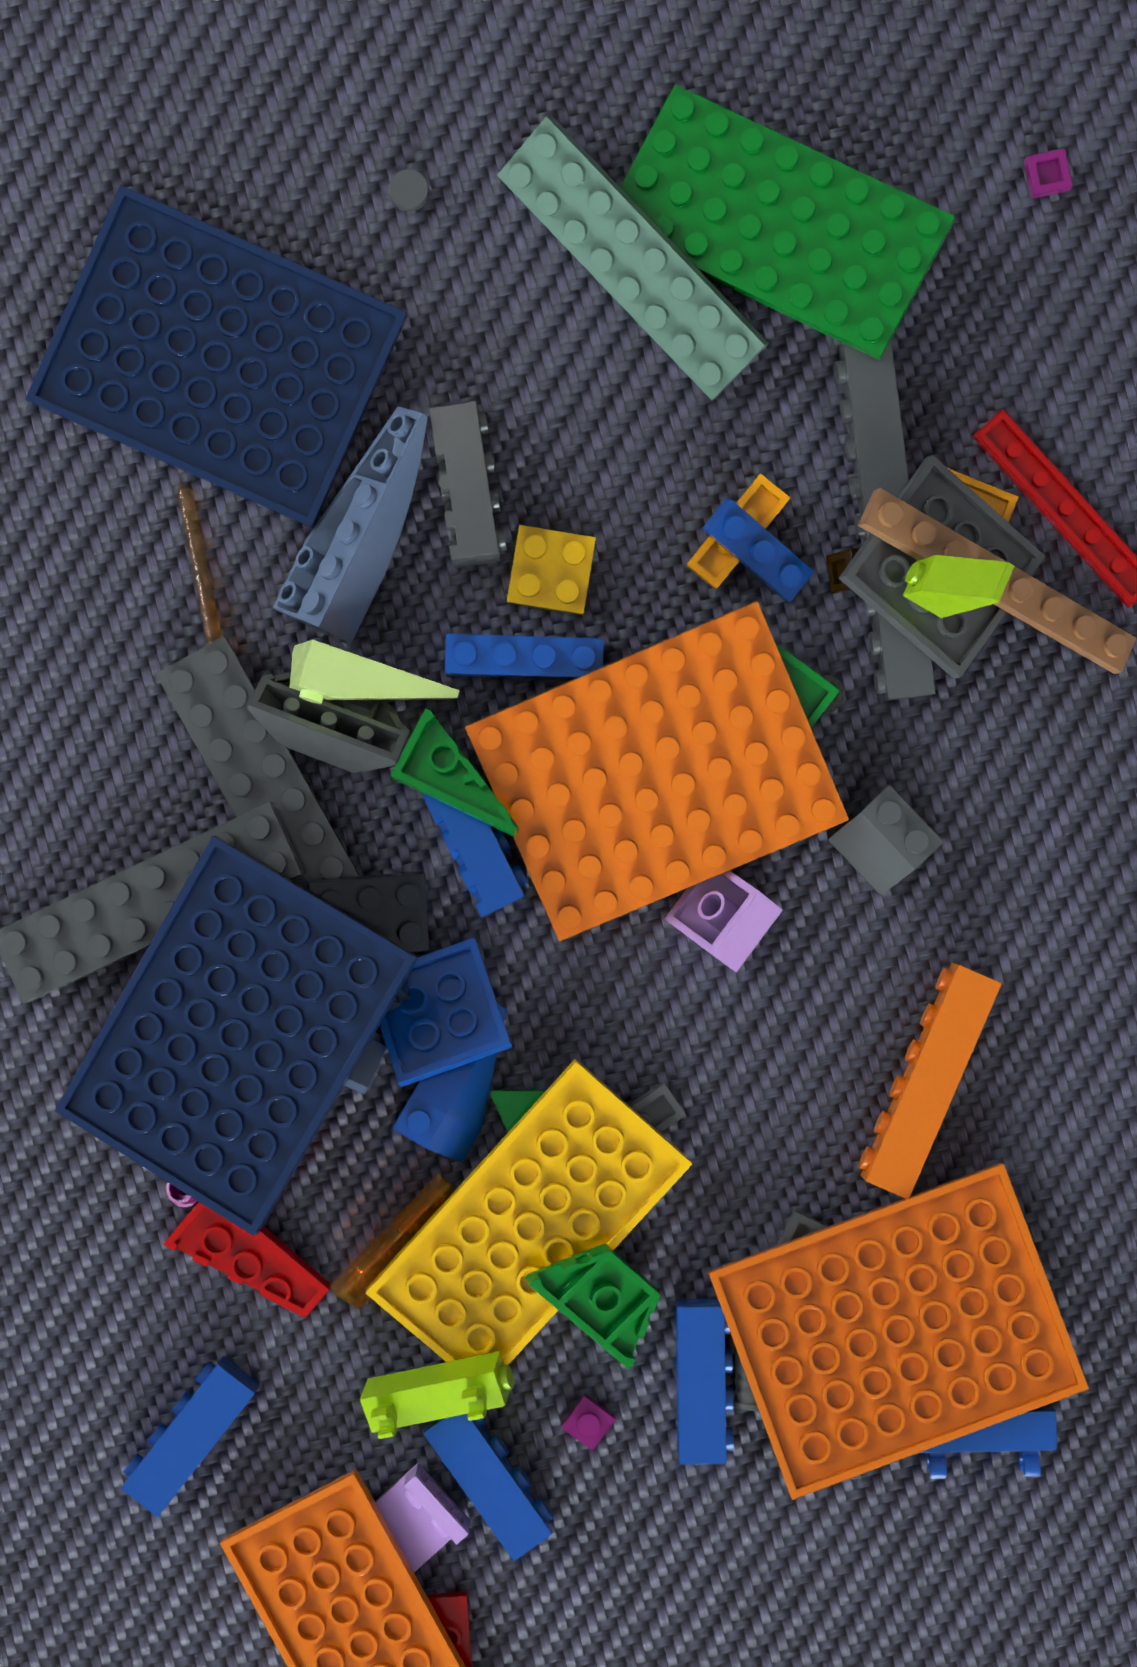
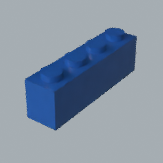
M446 634L445 674L448 677L573 680L603 667L604 639Z
M675 1299L677 1455L679 1465L727 1464L726 1451H733L734 1449L733 1427H726V1412H733L732 1388H726L725 1373H732L733 1368L732 1349H725V1334L731 1333L718 1299Z
M224 1355L216 1365L211 1361L207 1363L195 1379L201 1385L192 1396L187 1392L182 1395L171 1410L176 1414L168 1427L161 1422L147 1440L152 1445L150 1450L144 1457L137 1453L123 1471L128 1478L120 1489L156 1517H159L253 1397L260 1383Z
M468 1414L426 1422L423 1431L424 1436L513 1561H516L552 1535L551 1520L554 1518L550 1507L543 1498L536 1500L528 1489L532 1484L526 1473L520 1466L514 1469L506 1458L509 1455V1451L504 1442L497 1434L492 1437L484 1427V1424L487 1422L486 1418L469 1421Z

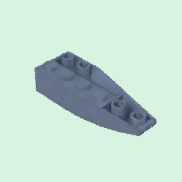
M399 406L396 408L306 538L284 585L279 591L273 609L351 645L383 580L400 538L420 465L428 418L425 414Z

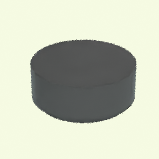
M405 169L397 172L389 184L391 200L402 211L413 212L419 210L428 199L429 190L426 179L416 170Z

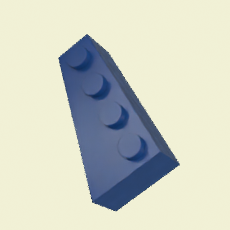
M421 793L437 825L439 824L442 830L441 835L449 852L459 865L460 875L467 889L474 895L478 903L475 906L481 918L524 897L525 892L522 887L528 885V881L519 864L511 866L505 852L511 850V847L503 831L497 830L494 832L492 826Z

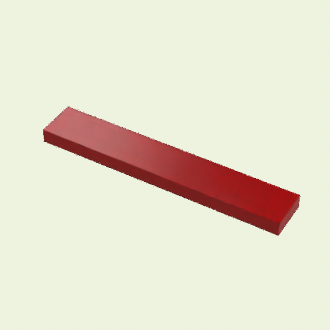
M1001 409L972 438L1127 608L1137 602V555L1004 409Z

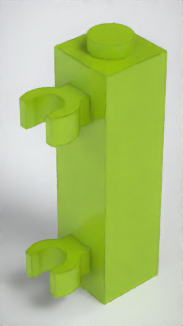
M498 1351L368 1378L361 1394L360 1402L371 1432H378V1439L395 1436L397 1428L464 1414H468L469 1421L485 1418L487 1410L506 1406L509 1391L514 1387V1378L510 1366L504 1365L501 1353Z

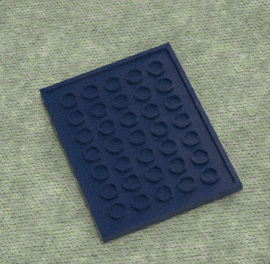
M120 185L25 400L313 529L408 315L403 310Z
M212 836L54 1111L246 1232L256 1236L262 1229L419 957L218 836Z

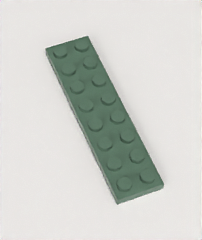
M546 116L497 174L507 187L711 400L716 399L769 344L553 116Z

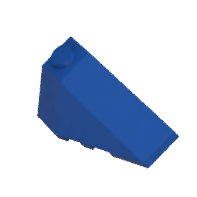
M498 1004L503 1020L505 1021L507 1008ZM498 1053L420 1080L392 1129L428 1150L462 1163L482 1129Z

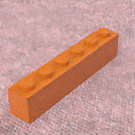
M951 963L949 969L944 968L935 987V989L939 990L934 1005L929 1003L921 1017L920 1025L924 1026L920 1038L918 1041L913 1039L907 1049L905 1061L909 1063L903 1077L898 1075L890 1089L889 1096L893 1100L888 1112L882 1111L876 1121L874 1132L878 1135L873 1147L867 1146L861 1156L858 1168L862 1169L860 1176L866 1182L905 1199L910 1198L1002 983L955 963Z

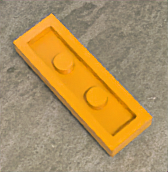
M760 473L736 504L766 529L790 500V497ZM709 536L686 564V567L713 589L717 590L739 561Z

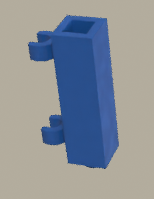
M1048 1404L922 1451L920 1453H927V1473H930L931 1479L947 1477L945 1453L1019 1451V1470L1023 1471L1024 1476H1040L1039 1451L1057 1450L1056 1410Z

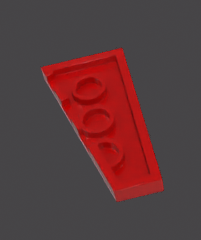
M200 1202L196 1204L162 1244L174 1251L179 1249L192 1256L193 1261L205 1267L208 1265L227 1274L228 1279L240 1285L242 1283L260 1291L261 1296L304 1318L332 1287L329 1281L264 1226L258 1235L253 1236Z

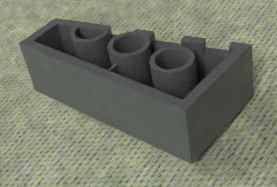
M476 401L429 408L436 459L439 465L443 502L445 503L446 527L449 541L451 542V546H449L454 568L501 562L499 552L506 551L507 548L503 527L495 528L493 513L501 512L498 490L489 489L487 474L495 473L491 450H483L481 436L489 435L485 411L477 412Z

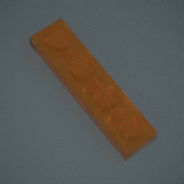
M438 1173L331 1284L330 1287L336 1296L360 1309L370 1299L365 1294L369 1284L458 1187Z

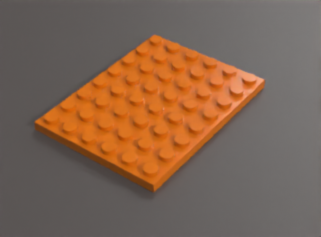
M758 601L465 726L495 797L520 828L517 835L513 838L559 942L849 820Z
M1003 1163L982 1169L912 1195L908 1199L904 1198L708 1271L792 1500L1089 1389Z

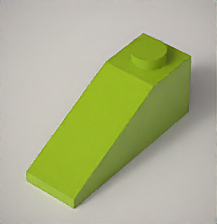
M934 555L916 561L910 567L905 578L908 584L902 596L940 618L999 603L1015 566L1004 561Z

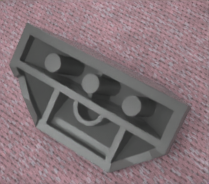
M291 672L273 676V674L262 675L248 703L247 710L279 744L352 773L396 765L410 731L405 725H402L398 715L387 700L323 699L322 704H317L299 698L300 691L290 688Z

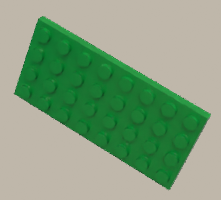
M674 85L620 187L704 276L881 361L955 221V216L678 85Z

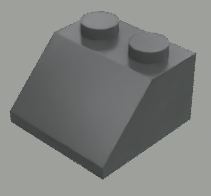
M890 785L882 786L848 821L844 822L827 839L879 895L884 894L913 872L944 843Z

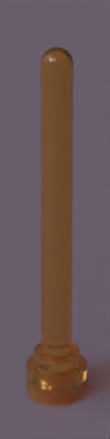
M182 485L177 490V496L207 639L205 647L221 638L222 634L193 491L189 486Z

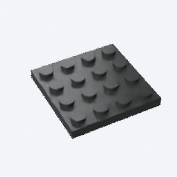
M933 455L924 459L897 496L900 500L1004 561L1011 563L1030 576L1034 574L1046 557ZM870 534L839 579L953 679L962 677L1004 617L1006 611L992 604L944 618L938 617L902 596L908 584L905 581L906 575L910 567L918 560L877 536Z

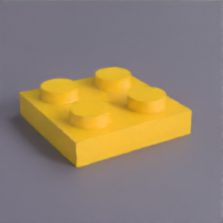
M519 525L507 603L583 616L596 537Z

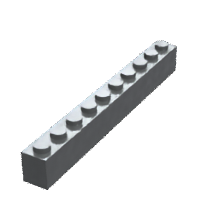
M831 337L832 345H838L840 361H835L836 381L838 385L843 384L845 399L840 400V416L842 423H848L850 438H845V455L847 462L853 461L855 477H850L849 479L852 501L858 500L860 514L854 517L855 534L857 539H863L864 544L871 533L859 527L858 524L873 491L882 488L897 497L909 481L892 343L890 342L881 361ZM864 601L866 616L873 617L874 632H869V646L871 654L878 657L879 670L874 671L876 693H882L883 702L936 694L931 658Z

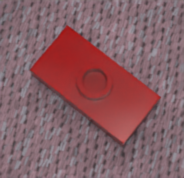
M467 1591L429 1594L428 1599L465 1666L473 1667Z

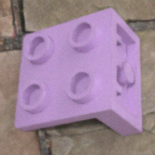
M419 1463L414 1465L375 1501L413 1572L418 1570L449 1540L452 1539L457 1545L469 1534L470 1519Z

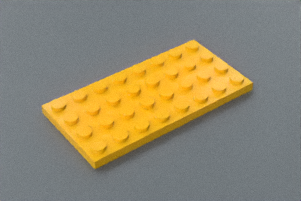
M574 1059L369 1284L365 1294L446 1362L500 1351L504 1365H509L558 1311V1309L529 1286L525 1277L529 1273L604 1243L614 1250L692 1165V1161L577 1059Z

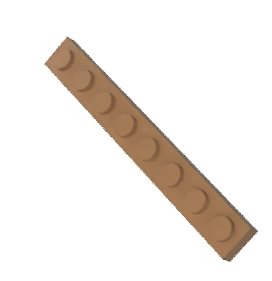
M882 488L873 491L858 524L859 527L918 561L934 555L1004 561ZM1016 567L1012 571L999 603L994 604L1113 674L1123 671L1136 641V637Z

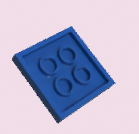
M475 937L419 957L407 977L411 999L402 1001L399 1007L387 1011L380 1023L383 1038L400 1087L512 1048Z

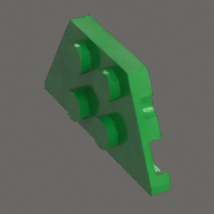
M606 1243L529 1273L525 1277L530 1287L626 1368L630 1369L635 1362L633 1352L639 1338H644L649 1326V1316L655 1311L660 1293L651 1282Z

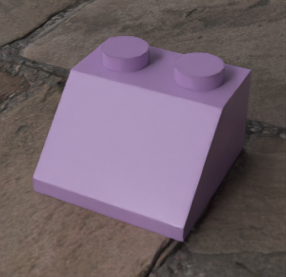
M729 870L687 888L664 919L730 969L737 972L783 910L756 888Z

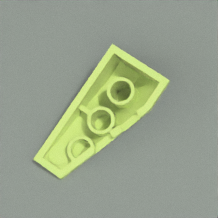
M313 639L295 645L292 652L290 688L300 691L299 698L317 704H322L323 699L448 700L458 698L460 691Z

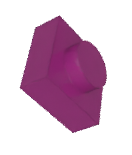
M1065 149L1031 155L1024 159L1031 199L1068 192L1073 187Z
M584 1393L561 1423V1428L593 1451L614 1423L616 1417Z

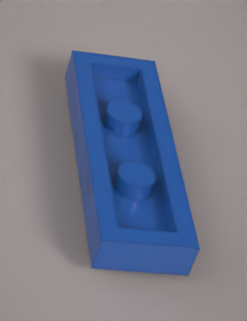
M725 498L702 528L784 601L791 602L814 573L812 569L732 499Z

